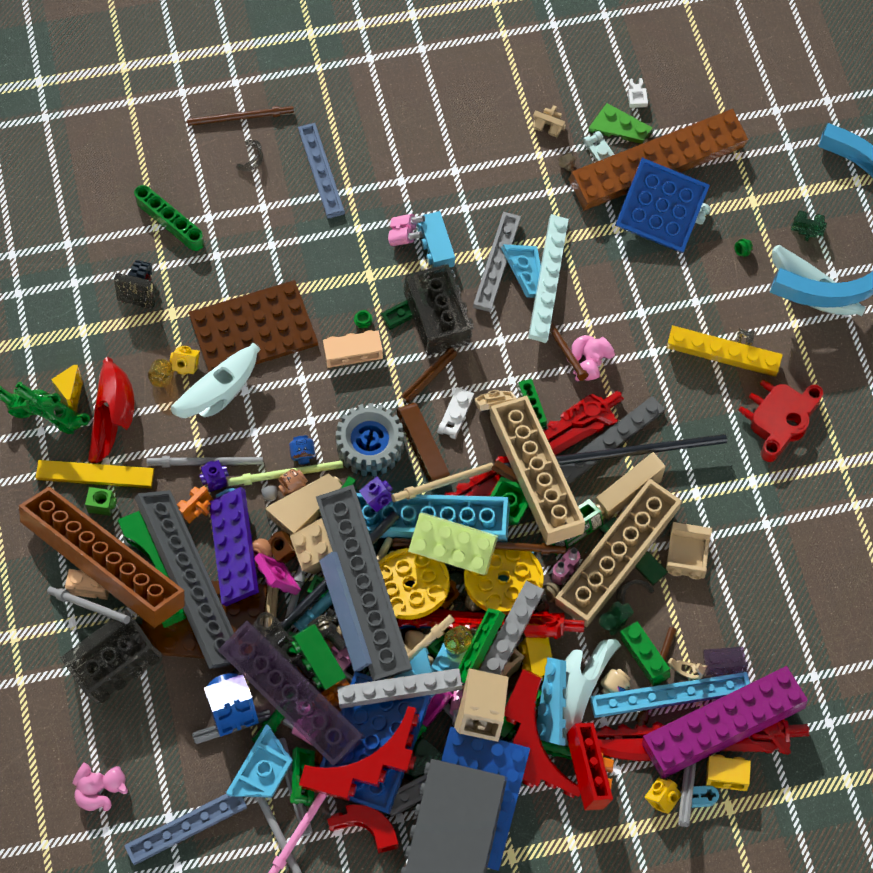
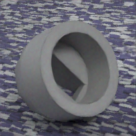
M267 486L261 489L262 496L266 501L272 502L276 499L278 495L276 486Z

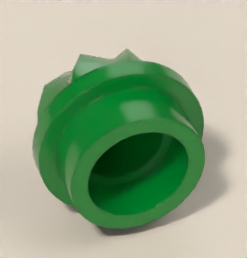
M744 238L738 240L734 245L736 254L743 257L748 256L753 251L752 242Z

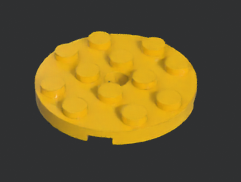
M404 548L391 552L378 563L395 617L412 620L433 613L444 603L449 593L450 579L444 562L408 552L409 548ZM410 580L415 582L412 588L406 586L405 583Z
M494 549L486 575L464 570V586L467 594L477 606L485 611L490 608L508 615L526 581L540 588L543 587L544 575L541 564L535 555L528 551ZM500 575H506L508 576L509 580H507V582L501 581L500 579H498V577Z

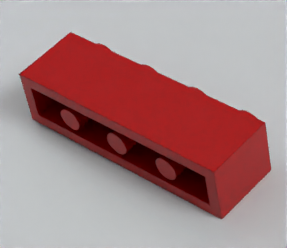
M575 723L566 733L584 810H603L613 800L595 726L594 723Z

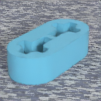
M695 786L693 796H697V798H692L691 808L715 805L719 798L718 790L713 786ZM707 792L714 795L711 801L708 800V797L701 796H705Z

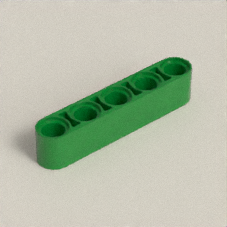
M140 185L136 187L134 191L136 203L143 211L189 249L199 251L204 247L203 234L197 226L148 186Z

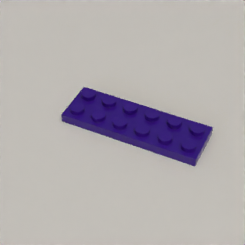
M242 487L209 501L211 503L210 514L221 604L226 607L259 592L246 492Z

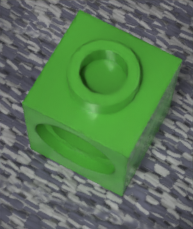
M89 487L85 503L87 512L111 516L112 509L116 508L117 498L114 497L113 491ZM102 499L106 500L105 503L98 504V501Z

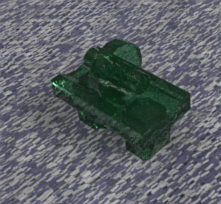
M798 211L797 216L794 217L791 230L798 231L800 235H805L804 241H808L809 236L814 238L817 235L823 237L827 227L825 216L817 214L814 216V220L807 219V212Z
M619 601L614 602L609 610L600 616L599 624L602 628L610 630L611 636L615 635L626 624L627 619L634 614V611L629 603L621 605Z

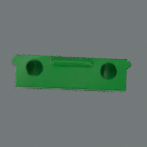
M532 378L518 382L517 388L520 397L528 396L530 403L534 404L532 407L534 412L537 413L542 429L547 428V419Z

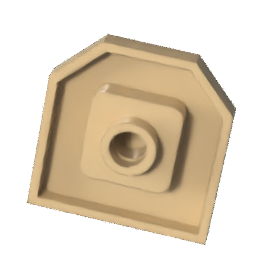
M492 390L475 398V404L480 411L489 409L491 414V406L517 398L512 391Z

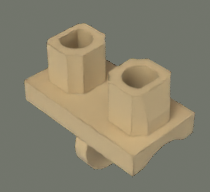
M553 105L551 110L545 108L543 113L535 110L533 114V129L542 132L545 124L550 125L548 134L558 137L561 130H565L566 125L565 121L560 120L562 114L556 112L557 106Z

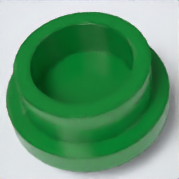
M361 310L355 314L354 323L357 327L368 328L372 324V315L368 311Z

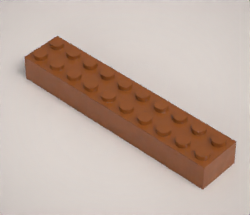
M730 109L571 172L569 181L585 211L627 194L641 158L681 173L744 148L748 138L734 110Z
M50 486L19 505L20 522L154 628L185 607V594L180 586Z

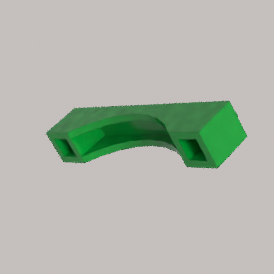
M140 510L118 519L127 544L144 553L154 567L169 578ZM183 608L162 622L163 627H168L186 619Z

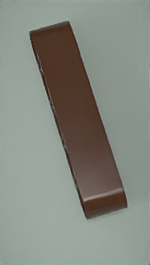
M416 402L397 408L400 423H402L403 429L428 482L450 476L448 468Z

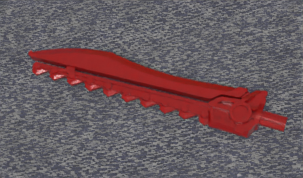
M616 391L604 400L602 397L589 394L567 409L566 412H563L560 416V421H550L547 425L548 429L543 430L548 442L564 433L549 443L554 455L556 456L583 439L602 431L605 425L611 426L616 424L618 420L610 409L624 400L621 392ZM498 456L496 459L502 463L509 462L507 456ZM492 470L470 477L469 483H458L456 492H445L444 495L462 496L471 490V492L464 496L490 497L501 475H496L497 473ZM496 475V476L493 477L492 479H490V480H488L487 482L483 483V482L486 481L487 479H489V478H491L492 476Z
M438 608L433 613L418 619L406 620L396 618L399 627L413 625L416 628L421 626L433 628L450 614L455 619L448 627L450 630L466 626L471 631L472 629H478L485 613ZM541 611L532 614L523 633L528 638L546 639V637H554V639H558L560 636H563L564 631L584 632V621L566 620L565 613L563 612L549 614L547 611ZM506 615L505 618L503 619L502 625H501V627L498 629V631H500V629L502 628V626H503V624H504V622H505V620H506V618H507L508 615Z
M783 719L721 751L773 753L777 750L781 754L789 755L791 753L789 749L791 746L790 737L809 736L808 724L788 725V721ZM657 721L652 724L651 728L645 725L638 726L637 724L634 729H631L622 724L618 726L617 730H613L605 725L601 727L600 731H596L597 737L614 739L598 740L603 756L623 760L651 761L642 745L643 738L622 739V737H636V735L643 737L665 725Z

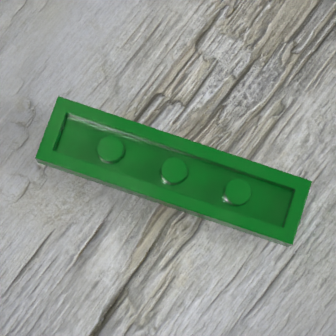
M488 608L458 667L462 685H465L469 668L478 670L484 661V657L506 616L503 612Z

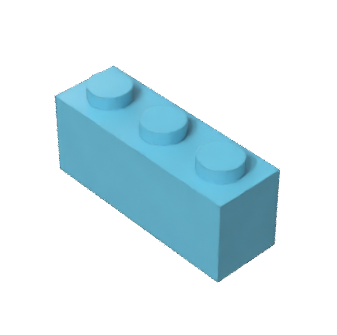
M441 212L425 214V222H419L416 226L417 231L423 233L421 242L423 249H427L428 252L426 255L428 265H432L433 271L454 267L455 255Z

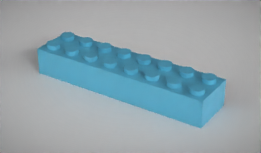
M356 493L369 534L392 511L400 517L380 538L412 539L419 513H426L498 535V542H508L510 511L508 497L418 494L415 498L409 500L390 501L388 505L376 512L366 502L361 493Z

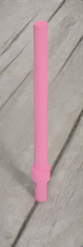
M321 793L317 795L279 857L276 856L272 862L274 865L268 873H278L280 869L283 870L287 864V858L327 795Z

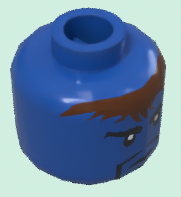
M307 435L294 437L293 441L289 443L291 459L298 461L299 465L310 463V459H313L316 455L314 441Z

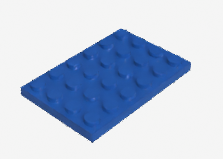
M355 672L350 685L372 682L373 680L371 676ZM426 695L342 708L320 767L329 768L349 765L379 750L400 726L408 706L416 708L417 714L420 715L417 727L413 726L411 734L414 735L412 746L407 747V749L413 750L432 697ZM384 767L387 773L384 783L380 782L379 787L355 781L354 784H357L354 797L350 796L349 801L390 815L404 772Z
M450 727L441 761L508 777L487 867L499 871L530 748L502 740L497 742L459 734L455 730L456 728Z

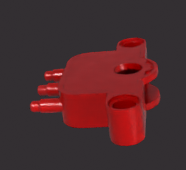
M761 380L760 385L770 392L767 397L762 399L754 393L750 394L749 398L759 405L754 413L742 406L739 408L738 411L751 420L752 431L766 440L761 450V457L764 461H775L790 441L800 440L804 436L809 425V417L818 407L823 396V389L820 386L810 385L803 394H800L788 385L779 384L774 386L765 380ZM787 421H794L797 426H791ZM767 449H773L774 452H769Z

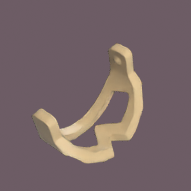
M670 658L668 662L675 672L692 680L702 679L707 668L706 665L700 663L676 661L674 658ZM682 664L691 666L693 673H699V675H692L682 671Z

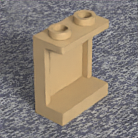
M673 522L666 563L668 573L672 576L685 575L692 579L705 578L712 528Z

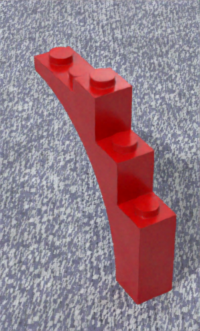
M523 669L504 712L506 721L515 725L517 722L521 723L512 743L530 748L522 783L533 788L534 785L539 786L541 780H544V784L550 788L556 789L557 786L564 790L563 793L572 798L575 795L579 797V785L566 777L555 766L540 740L536 723V700L543 677Z
M408 706L405 716L394 735L386 744L370 756L358 762L340 767L324 768L305 765L299 786L303 789L349 801L350 796L354 797L357 784H354L355 781L379 787L380 782L384 783L387 773L384 767L409 774V770L414 769L416 763L413 750H409L407 747L412 746L414 735L411 734L413 726L417 727L420 715L417 714V709Z

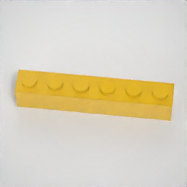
M673 325L666 347L667 349L774 377L777 376L783 356L780 353Z

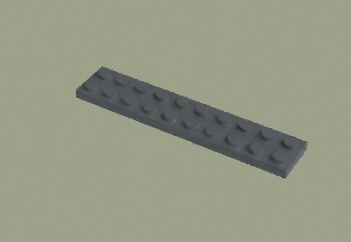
M354 485L316 496L332 551L338 554L372 664L368 667L372 680L379 681L411 671L412 667Z
M171 491L138 493L135 500L169 578L184 590L185 607H183V610L209 669L242 663L246 658Z

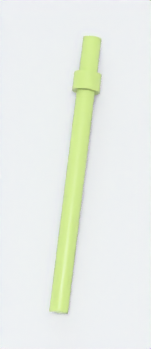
M341 460L291 469L300 470L303 474L343 468V462ZM290 469L253 475L250 473L243 474L240 477L228 478V485L244 484L245 486L252 485V482L277 479Z

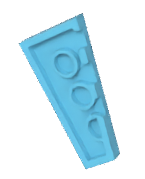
M547 657L540 705L538 707L537 729L540 740L565 746L566 738H562V728H566V719H563V707H566V699L563 696V689L566 688V661Z

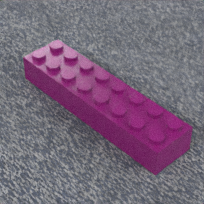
M785 666L644 735L642 745L660 777L664 779L805 709L808 699L789 668Z

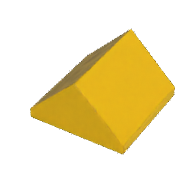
M73 365L51 380L55 392L61 397V402L77 412L83 380L78 365Z

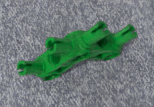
M22 382L16 384L13 394L0 386V400L5 403L8 413L16 418L39 415L66 434H73L80 426L89 424L90 416L87 413L78 414L60 402L61 397L57 393L49 394L40 389L31 390Z

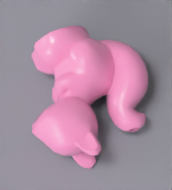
M584 335L577 338L572 344V353L579 361L583 355L586 358L580 364L583 370H586L589 374L585 379L586 381L599 378L600 371L598 366L602 364L601 360L603 357L611 359L615 356L613 347L604 337L595 339L592 336ZM574 370V371H573V374L576 375L575 381H580V380L577 378V373H576V371Z
M83 763L72 783L76 786L75 800L77 805L87 811H94L101 806L104 811L110 810L112 806L111 800L107 796L98 795V793L104 788L113 793H128V789L125 786L126 778L121 768L116 766L103 775L98 772L92 773L90 766Z

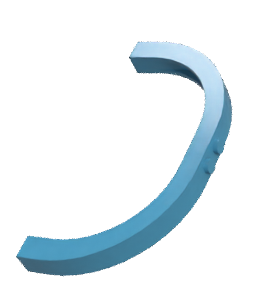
M828 123L821 135L818 147L847 158L873 178V145L852 132ZM780 268L773 280L770 293L808 306L824 308L848 306L866 300L873 295V271L857 280L828 283L811 280Z

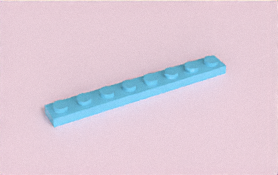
M747 672L595 695L590 697L594 718L719 699L750 684Z

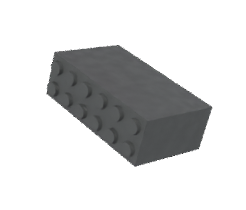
M431 759V762H427L424 775H427L426 783L421 784L419 795L422 796L421 804H417L414 814L418 818L416 825L411 827L410 838H413L412 844L407 846L405 859H408L407 865L402 867L401 873H486L508 777Z

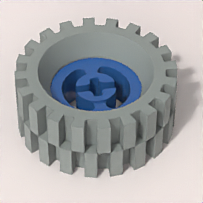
M368 403V408H364L363 404L358 405L357 411L354 408L349 409V416L344 414L341 417L342 422H338L336 431L337 452H339L340 460H344V466L347 469L351 466L352 472L356 474L360 470L362 476H367V472H372V476H377V471L381 470V473L384 474L387 472L388 466L390 469L394 468L395 461L399 462L404 449L402 423H399L398 416H392V410L389 408L385 412L383 405H378V408H374L373 403ZM370 432L373 433V440L371 442ZM370 442V451H367V443Z

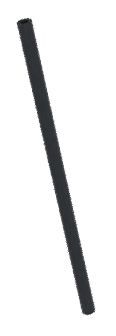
M726 434L555 457L559 465L650 454L653 452L658 453L726 444L727 436ZM510 462L503 463L512 469Z
M394 511L369 534L372 544L400 518ZM324 579L246 657V660L240 663L231 673L244 674L328 590L326 580Z

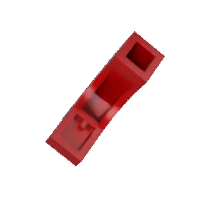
M347 805V814L336 813L327 819L330 832L352 826L368 830L374 837L378 854L398 849V841L392 824L382 813L374 808L365 805Z

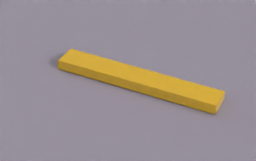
M38 460L35 478L42 481L152 489L154 468Z

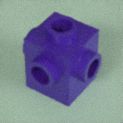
M219 460L215 462L209 461L201 467L202 474L199 476L203 486L207 485L209 492L228 486L226 477L229 474L225 465L221 466Z
M377 476L359 492L366 502L378 512L392 501L391 495L393 494L391 490L393 488L386 480L383 482Z

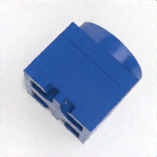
M228 673L220 675L204 688L220 737L232 733L235 728L241 730L243 725L250 727L259 723L253 699L243 674Z

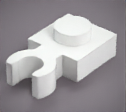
M639 78V84H634L633 79H630V89H628L630 108L648 106L646 88H642V78Z

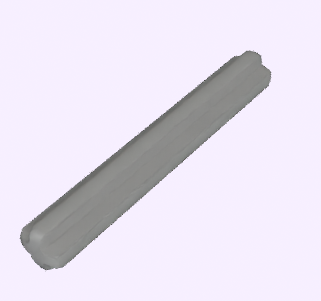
M696 763L684 768L678 824L681 827H688L690 825Z

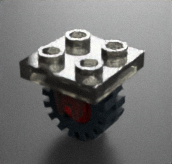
M135 260L127 275L116 272L114 282L118 301L153 309L155 300L152 283L153 267L151 263Z

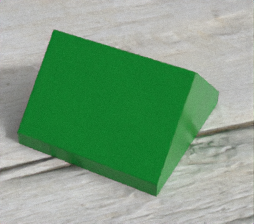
M501 476L490 497H508L510 503L509 525H518L529 506L520 484Z

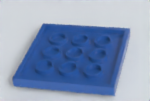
M641 158L615 226L683 253L710 185Z

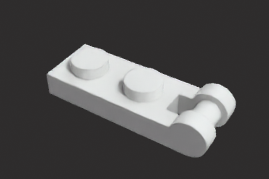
M456 387L437 433L441 435L447 434L450 435V438L456 439L474 398V393Z

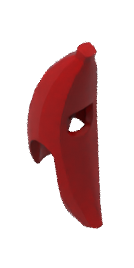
M109 357L103 360L99 376L88 462L99 463L107 457L113 447L118 425L128 430L133 420L134 393L132 384L127 374L118 365L114 364L113 360Z

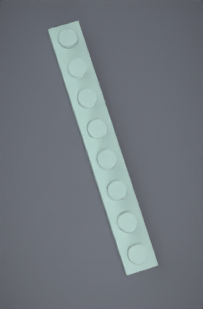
M551 214L548 222L528 336L529 339L546 343L549 337L569 220Z

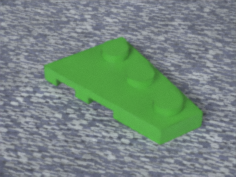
M606 103L588 128V132L600 131L604 133V136H618L622 140L643 144L651 134L652 127Z

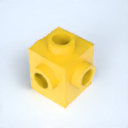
M188 346L177 347L170 355L172 370L182 375L194 374L198 369L200 351L193 350Z
M657 778L644 798L655 810L669 814L680 799L681 792L677 789V784L674 781Z

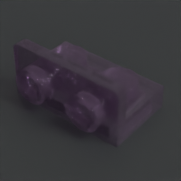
M743 647L703 650L704 665L707 666L705 670L706 675L718 677L726 673L737 674L746 672L748 668Z

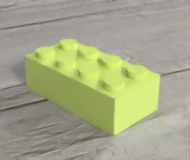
M419 513L408 552L486 575L498 535L426 513Z

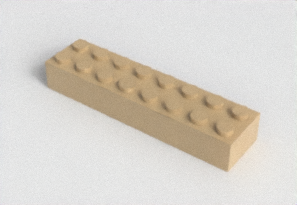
M528 396L491 406V422L546 545L584 534L585 520Z
M649 479L555 597V605L575 620H583L584 626L587 628L679 511L682 500L652 479Z

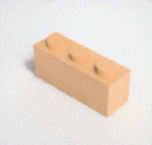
M368 330L360 334L350 333L342 337L332 336L323 340L327 368L383 359L379 330Z

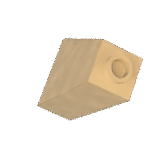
M654 452L597 496L596 507L606 519L610 518L630 504L649 479L659 484L662 481L666 466Z
M328 473L269 505L266 508L267 517L291 536L312 524L321 515L316 496L341 489L343 483L337 477L333 478Z

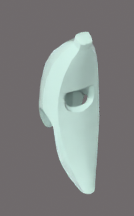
M781 245L773 248L772 261L778 270L782 268L811 280L836 283L816 267ZM859 302L834 308L810 306L822 312L835 315L858 314L862 316L866 309Z
M252 343L249 347L238 351L190 387L171 406L172 414L181 418H188L196 414H200L202 417H209L224 409L245 385L256 363L257 353L261 349L255 343Z
M616 639L599 642L583 673H581L580 669L583 655L582 650H573L564 660L566 661V688L563 689V696L566 699V707H563V719H566V728H562V736L566 738L565 746H569L566 733L575 723L582 722L589 698L602 671L613 654L622 646Z

